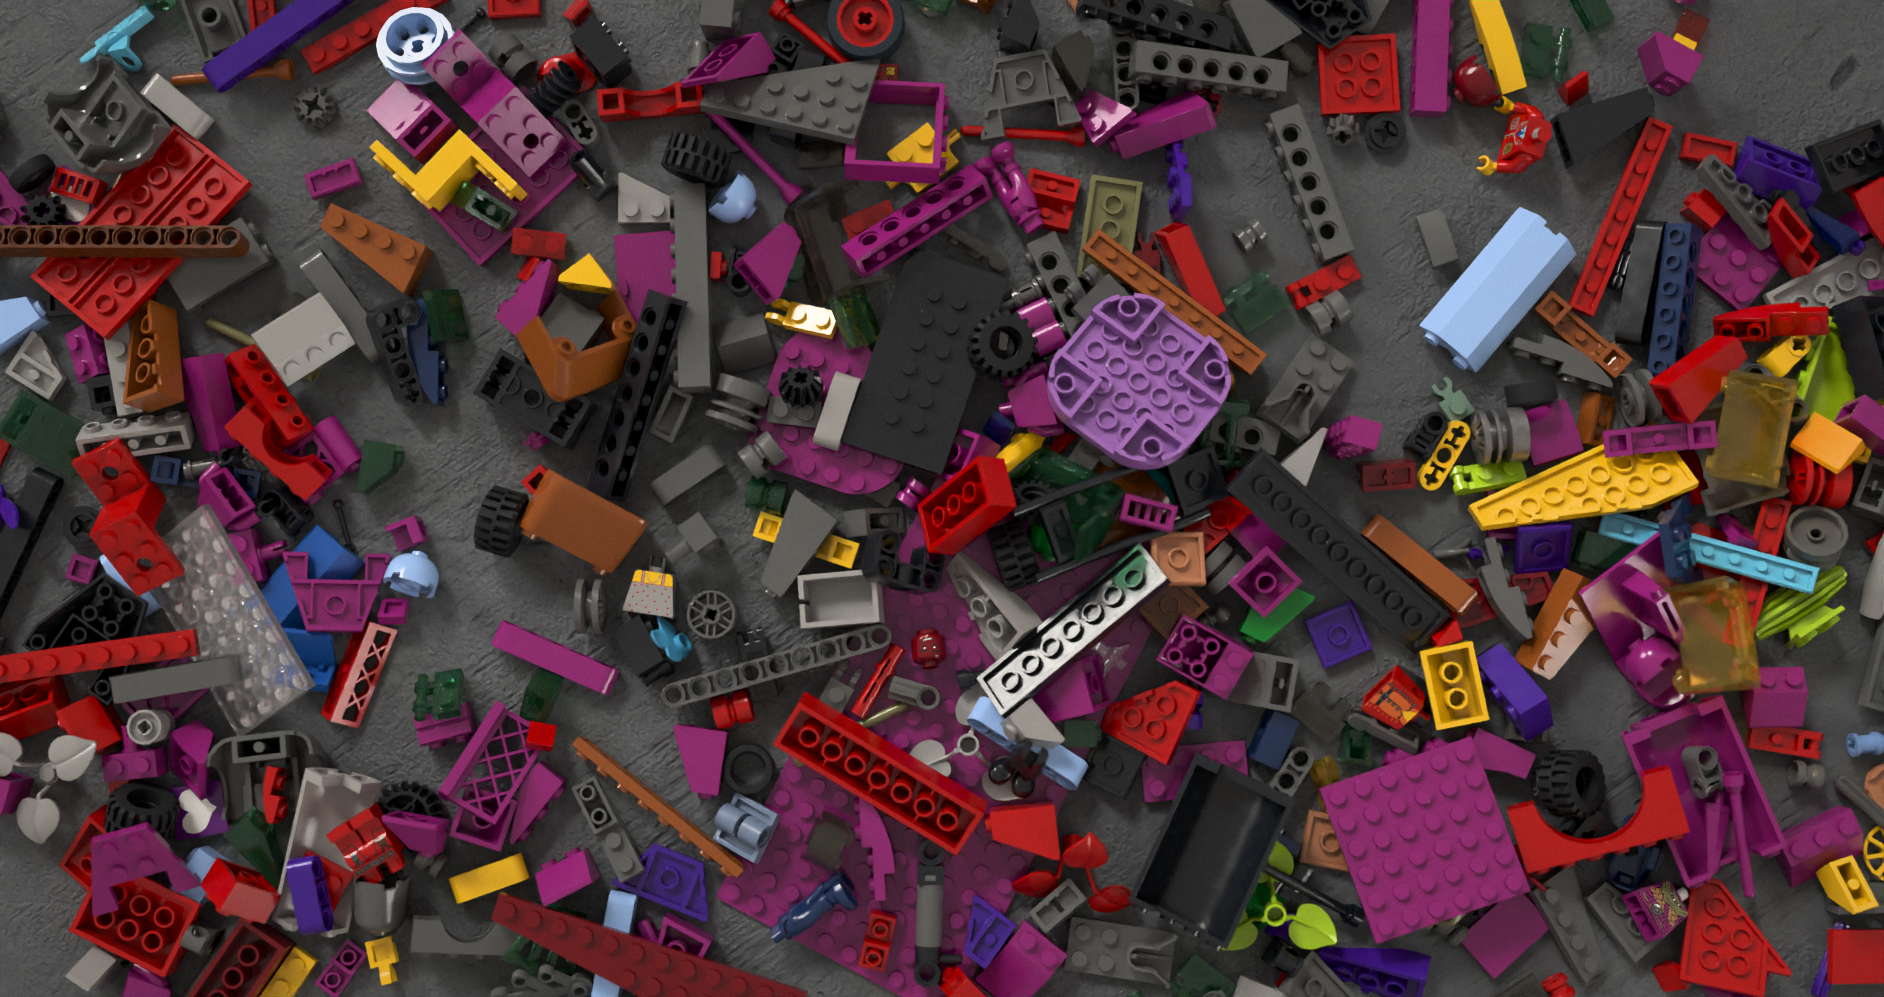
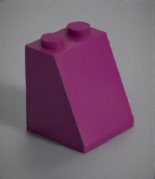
M1097 653L1079 658L1032 697L1033 701L1051 722L1093 713L1111 705Z

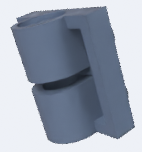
M736 792L731 803L724 804L716 814L714 823L718 829L713 840L749 861L759 864L782 815L750 797Z

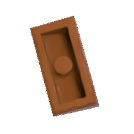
M1598 392L1583 393L1577 423L1582 445L1598 447L1604 444L1603 431L1610 430L1615 404L1614 397Z

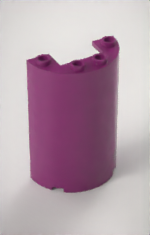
M1723 696L1705 697L1699 699L1701 704L1685 702L1676 708L1659 711L1630 725L1631 731L1629 733L1627 729L1620 733L1641 785L1640 771L1668 765L1671 770L1690 832L1684 833L1685 837L1669 841L1668 838H1665V841L1684 885L1690 889L1704 885V880L1712 877L1711 873L1706 871L1705 802H1713V792L1709 793L1708 797L1704 799L1698 798L1693 793L1681 760L1682 751L1687 746L1712 747L1717 753L1723 773L1727 771L1744 772L1746 784L1743 785L1741 796L1749 854L1754 853L1770 858L1780 854V849L1787 847V843ZM1724 789L1722 790V792H1725L1724 805L1731 807L1730 792ZM1732 807L1719 867L1716 872L1721 870L1720 866L1727 863H1739Z

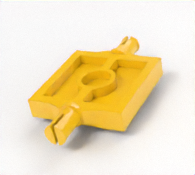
M927 122L886 153L887 157L892 162L933 163L935 131ZM956 129L946 135L947 152H941V157L946 158L945 174L940 173V179L959 165V161L952 154L949 147L961 138ZM885 181L890 190L901 183ZM905 182L912 187L917 195H920L933 185L929 183Z

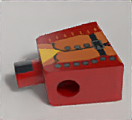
M1397 664L1363 698L1361 709L1364 712L1395 729H1401L1408 721L1422 728L1430 718L1428 714L1421 710L1424 705V692Z

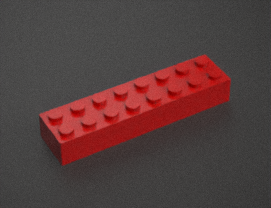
M806 691L773 743L777 748L956 856L985 813L986 800Z

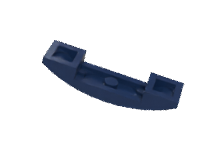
M154 455L150 481L200 489V477H196L194 481L185 478L183 464L187 463L188 460ZM226 467L249 497L258 498L262 472Z

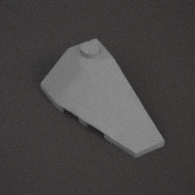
M962 551L958 552L946 567L959 596L965 598L971 610L968 612L970 619H975L981 631L979 637L982 643L996 660L1000 659L1043 623L1027 602L1013 591L1009 592L1003 583Z

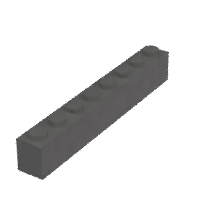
M705 183L674 184V193H670L669 196L670 208L674 209V218H670L671 234H675V243H671V258L675 259L676 268L671 269L672 284H676V294H672V296L688 302L677 335V344L673 348V358L678 360V370H674L673 373L674 385L678 386L682 394L713 392L711 279L709 278L708 190Z

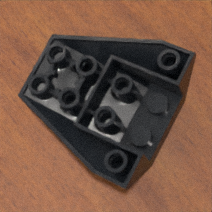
M1265 0L1327 50L1332 49L1372 20L1366 0Z
M103 573L39 621L22 646L29 651L137 637L140 635L149 603L140 596L137 597L133 591L107 573ZM130 665L76 672L73 674L90 685L86 690L87 692L109 706L113 702L109 677L128 673Z

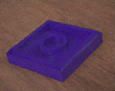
M1570 521L1517 526L1513 565L1514 573L1562 571L1563 568L1568 569L1572 534Z
M1353 600L1303 620L1323 669L1373 649Z

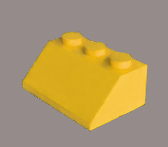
M1460 641L1447 646L1419 651L1436 730L1490 720L1473 641Z

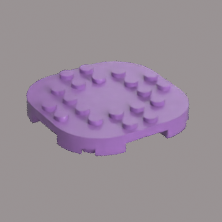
M1141 293L1121 297L1119 294L1103 300L1092 309L1091 315L1064 347L1062 349L1059 348L1056 352L1048 373L1047 394L1049 402L1060 420L1084 439L1124 466L1149 470L1165 467L1175 462L1189 449L1222 407L1230 389L1231 375L1227 355L1213 337L1208 335L1205 338L1165 309L1166 303Z

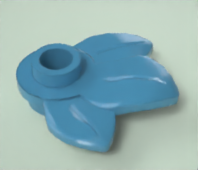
M658 616L659 629L650 632L653 642L659 648L664 649L667 657L675 662H679L682 658L684 659L689 656V652L693 649L689 638L683 633L677 634L672 624L663 617Z

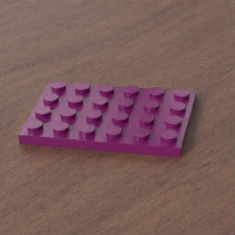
M524 85L519 89L523 95H531ZM553 116L546 119L567 142L530 177L480 126L468 136L471 141L528 194L522 201L518 200L515 196L510 199L494 184L497 180L496 178L492 182L479 171L441 211H438L435 207L429 210L422 204L480 267L489 262L512 240L513 227L525 228L579 178L568 164V161L576 151L583 150L584 148ZM535 134L526 135L523 141L524 145H532L536 139Z

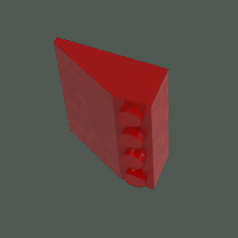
M145 876L113 885V890L119 901V909L94 917L92 914L91 884L69 931L165 978L177 972L187 949L180 946L181 939L188 927L196 923L202 904L179 892L175 893L173 889Z

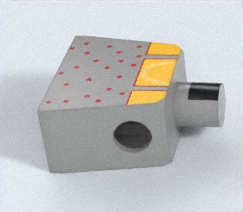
M651 556L648 571L636 569L623 610L676 618V575L664 574L666 558Z

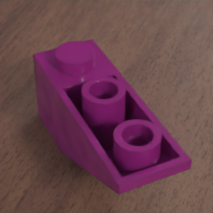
M544 760L538 762L521 783L509 842L512 845L519 840L523 843L533 831L530 826L535 820L540 822L550 810L546 807L552 799L557 801L566 790L563 785L567 782V779Z

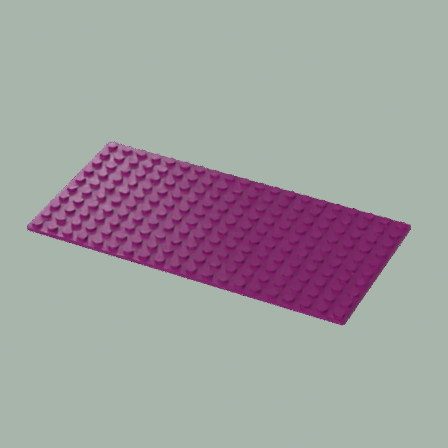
M1028 466L1017 476L1009 477L1011 487H1015L1017 483L1021 485L1022 481H1026L1028 484L1030 480H1035L1036 484L1039 481L1044 482V486L1049 484L1051 489L1055 488L1056 490L1066 487ZM937 476L930 489V494L948 480ZM1079 493L1063 499L1072 522L1077 524L1087 498ZM919 512L899 549L898 558L901 559V562L910 564L912 551L916 547L926 545ZM1008 513L990 528L1015 519ZM1025 520V522L1023 523V525H1024V527H1025V529H1026V532H1027V529H1028V521ZM987 529L960 551L1003 583L987 538ZM1149 542L1142 543L1147 551L1150 550ZM1095 547L1081 548L1082 554L1096 550ZM1132 548L1091 562L1040 584L1034 583L1013 592L1027 602L1042 622H1044ZM1034 552L1040 572L1058 565L1057 562L1043 560L1042 555ZM945 554L941 585L936 592L914 595L882 585L885 624L882 625L889 628L891 632L890 643L883 648L845 658L849 662L848 668L839 679V681L848 685L854 671L858 667L863 670L854 686L855 690L842 712L845 716L858 722L863 718L854 714L851 709L875 672L876 663L881 662L891 642L906 650L894 669V675L938 688L942 695L941 702L936 708L930 710L908 704L907 710L868 728V730L908 754L911 753L918 743L925 740H934L942 744L945 749V755L957 748L959 738L964 734H968L971 726L960 724L956 717L957 702L965 692L960 691L956 671L966 668L967 671L972 670V672L988 669L997 661L982 643L979 634H981L979 626L975 619H970L968 612L971 610L965 598L959 596L947 572L946 567L956 554ZM1137 611L1082 656L1098 654L1111 704L1115 703L1153 630ZM873 625L858 626L856 630L870 627ZM881 628L874 630L872 640L877 644L884 643L887 640L886 631ZM936 629L939 634L945 637L947 658L942 663H939V667L936 669L925 670L922 665L916 664L912 659L911 640L920 630ZM853 636L847 648L850 651L859 650L862 645L861 639L858 636ZM844 659L839 661L831 677H834L835 673L837 672L839 666L841 665ZM889 677L866 717L900 702L888 698L893 677ZM926 690L922 695V700L925 704L932 705L936 701V695L933 691ZM1109 706L1093 713L1052 722L1066 739L1060 745L1085 760L1100 730L1099 728ZM975 729L974 736L980 744L979 752L991 764L1000 756L1010 757L1008 750ZM958 753L947 760L951 766V773L948 778L987 801L984 814H989V807L1052 800L1056 815L1069 789L1064 788L1042 773L1035 779V790L1029 797L1008 801L996 800L991 798L983 789L982 778L989 768L976 755L965 757ZM790 755L764 803V806L782 815L759 864L753 863L737 854L736 858L746 865L747 868L738 878L734 875L732 878L726 875L717 892V898L762 923L773 927L778 923V918L784 915L793 904L805 899L817 888V885L821 882L825 883L831 874L837 870H842L854 885L855 891L852 894L857 900L858 907L849 911L840 904H836L835 908L827 911L813 926L796 937H792V939L901 997H947L938 984L925 988L917 984L914 978L918 862H921L918 856V848L920 842L926 837L878 809L891 839L896 871L895 873L885 874L886 901H875V894H870L869 878H874L873 867L868 868V851H872V847L862 848L861 841H856V825H860V814L855 815L854 798L859 797L807 765L797 768ZM984 815L957 856L945 849L944 858L940 862L944 863L941 954H962L963 962L962 965L958 966L970 978H972L978 963L964 953V948L968 935L974 895L978 894L1001 913L1005 914L1016 893L1011 884L1025 876L1036 855L1035 853L993 840L992 834L986 833ZM929 844L924 848V853L927 857L932 858L938 855L939 849L936 845ZM871 909L897 915L884 972L858 966ZM941 964V973L947 967H952L953 965ZM924 966L921 968L920 974L924 978H931L935 974V970L931 966Z

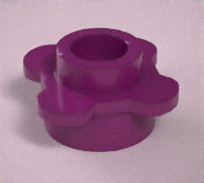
M534 430L526 435L528 440L525 441L524 446L529 445L531 451L548 443L550 439Z

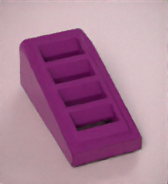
M1126 493L1122 497L1117 521L1172 533L1178 506ZM1130 503L1135 504L1132 516H1128ZM1141 505L1146 506L1143 519L1139 518ZM1152 508H1157L1154 522L1149 521ZM1163 510L1168 511L1165 525L1160 524Z

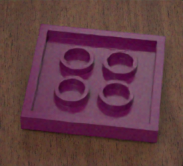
M1726 212L1715 226L1707 230L1701 238L1696 280L1732 310L1736 311L1748 308L1783 264L1777 256L1772 242L1769 247L1759 251L1755 244L1749 241L1741 227L1732 220L1731 215Z

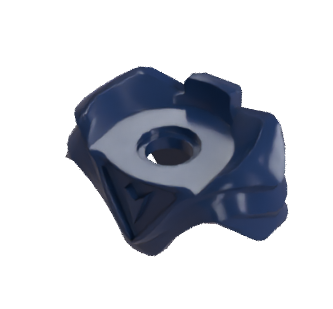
M1635 813L1626 816L1619 829L1625 826ZM1657 840L1656 845L1643 848L1641 845H1637L1639 849L1638 854L1632 858L1625 856L1624 853L1614 854V852H1609L1607 875L1610 881L1622 890L1634 891L1636 886L1646 880L1651 871L1660 868L1664 857L1662 848L1659 847L1660 840Z

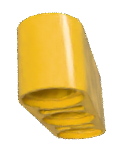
M518 853L449 878V882L456 903L459 904L530 878L522 853Z

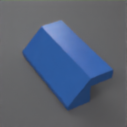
M317 523L292 551L308 552L307 579L350 580L364 564L362 558L342 546L336 536ZM283 562L250 600L248 606L277 632L281 628L306 630L285 563Z

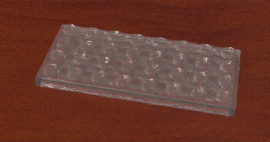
M205 504L162 537L184 566L185 572L183 575L152 590L176 631L197 628L201 655L192 656L193 661L239 654L244 680L209 689L236 735H249L316 685L210 504ZM141 558L138 560L142 566L151 567L153 565L149 559Z

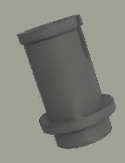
M213 457L196 462L188 460L187 463L183 464L185 478L192 481L196 480V477H200L215 461H218L217 458Z

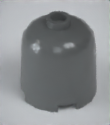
M381 868L385 878L377 884L366 882L362 876L357 879L354 876V917L360 928L371 932L374 936H384L389 931L400 927L406 917L409 876L403 877V871L398 870L391 874L389 869Z

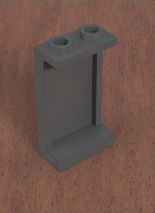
M240 217L227 225L237 228L250 242V248L246 255L239 258H185L167 277L187 311L197 315L205 310L203 304L265 266L272 268L276 265L272 259L275 256L272 249L267 243H262L259 238L261 232L253 221L249 222ZM210 239L206 240L204 245L209 243ZM237 239L232 240L230 245L234 244Z

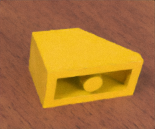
M1852 855L1830 862L1815 872L1827 896L1854 915L1879 906Z

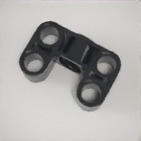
M884 530L873 533L867 538L862 564V574L867 581L914 595L933 593L939 589L945 554L928 553L927 545L919 546L912 551L910 564L901 562V559L898 558L900 538L895 531ZM882 539L884 540L885 547L882 545Z

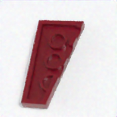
M1548 571L1509 575L1510 583L1508 588L1519 586L1520 591H1523L1526 595L1527 607L1546 601L1553 588ZM1478 578L1462 579L1479 594V597L1463 616L1456 614L1447 607L1451 620H1456L1460 630L1496 618L1497 615L1485 598Z

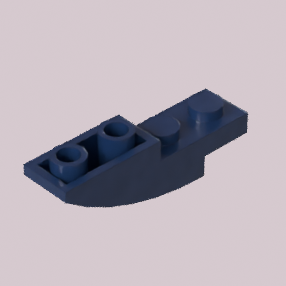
M417 299L422 313L417 321V325H407L409 353L424 392L433 404L444 406V399L448 398V386L444 384V373L448 372V360L444 358L443 353L434 351V348L438 346L437 332H434V322L438 321V308L429 299Z

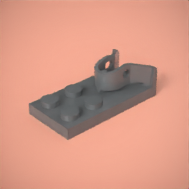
M1311 333L1260 406L1256 415L1299 445L1310 434L1311 427L1355 362L1314 333Z
M1071 915L1066 946L1067 957L1064 960L1063 968L1069 971L1164 985L1166 989H1171L1170 975L1175 941L1178 940V934L1176 931Z

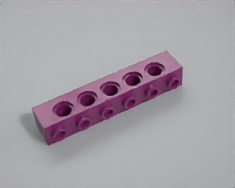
M969 164L843 244L841 249L848 265L863 280L991 199L993 196L987 179Z

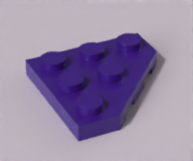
M1183 139L1170 143L1169 147H1165V161L1170 163L1169 173L1166 175L1167 188H1171L1172 192L1171 197L1168 198V214H1173V221H1184L1193 206L1190 173H1185V169H1188L1186 153H1180V149H1183L1184 146Z

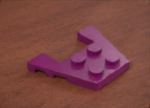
M283 552L284 563L306 632L362 633L389 564L390 554L366 553L365 580L307 579L308 552Z
M148 822L92 838V914L94 917L119 909V901L113 890V885L167 871L175 893L200 886V877L196 873L193 874L186 867L187 863L170 850V845Z

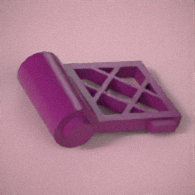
M335 415L327 417L318 423L310 434L286 452V454L291 456L303 457L306 454L307 444L313 440L318 446L317 457L322 462L330 463L336 471L307 500H303L306 504L314 505L325 496L323 491L349 471L351 474H354L364 467L363 462L366 457Z

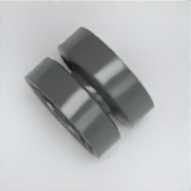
M1222 540L1205 555L1206 578L1209 576L1210 578L1204 588L1213 597L1221 592L1228 585V582L1247 565V562L1239 554H1235L1230 559H1227L1232 553L1233 548L1225 540Z
M713 590L701 592L691 600L688 606V624L697 635L703 638L715 639L724 637L737 624V605L724 592ZM712 609L717 611L714 620L709 618L710 610Z

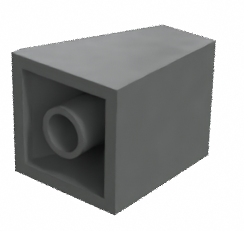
M561 293L556 296L540 318L551 339L566 337L575 344L578 352L595 346L603 332L605 320L596 310L588 309L579 304L573 297H566ZM525 353L524 362L532 366Z

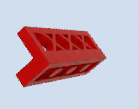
M368 618L362 633H352L320 714L329 721L359 729L398 630L382 624L379 625ZM377 630L387 632L384 643L375 646L373 639ZM374 655L376 658L375 666L366 671L363 665L365 659ZM364 679L367 685L365 691L356 696L353 690L355 684ZM355 704L357 711L353 720L342 718L345 709Z

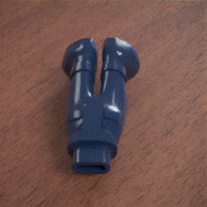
M837 870L830 875L825 883L821 882L817 885V888L805 899L793 904L784 915L778 918V923L770 928L773 941L779 943L784 938L790 940L792 937L803 933L813 926L827 911L835 908L836 904H840L849 911L857 908V900L852 894L855 888L850 878L842 870Z

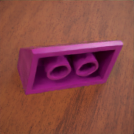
M1835 806L1783 831L1782 834L1787 847L1780 849V854L1776 855L1775 858L1789 886L1793 888L1816 877L1815 872L1830 862L1851 855L1854 858L1862 855L1863 832L1851 808Z

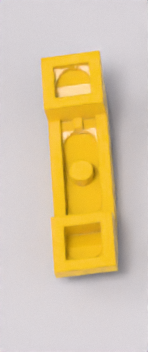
M761 511L753 536L774 543L783 518ZM832 535L816 557L852 569L860 544Z

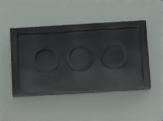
M1881 119L1804 148L1825 197L1884 173V126Z

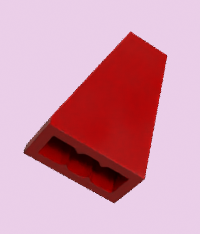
M1176 221L1153 232L1182 291L1216 317L1220 318V313L1226 311L1190 226Z
M1715 335L1651 379L1648 384L1671 421L1692 424L1748 356L1738 338Z

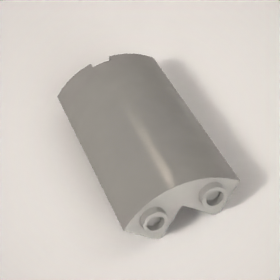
M305 768L278 888L281 898L275 906L272 920L280 924L282 929L287 931L298 930L286 872L289 859L304 857L309 849L353 872L346 863L341 851L334 842L331 844L326 834L376 802L378 803L382 786L381 781L352 772L351 775L338 773V769ZM354 875L333 912L334 925L332 930L321 932L320 935L335 937L337 934L348 933L354 909Z

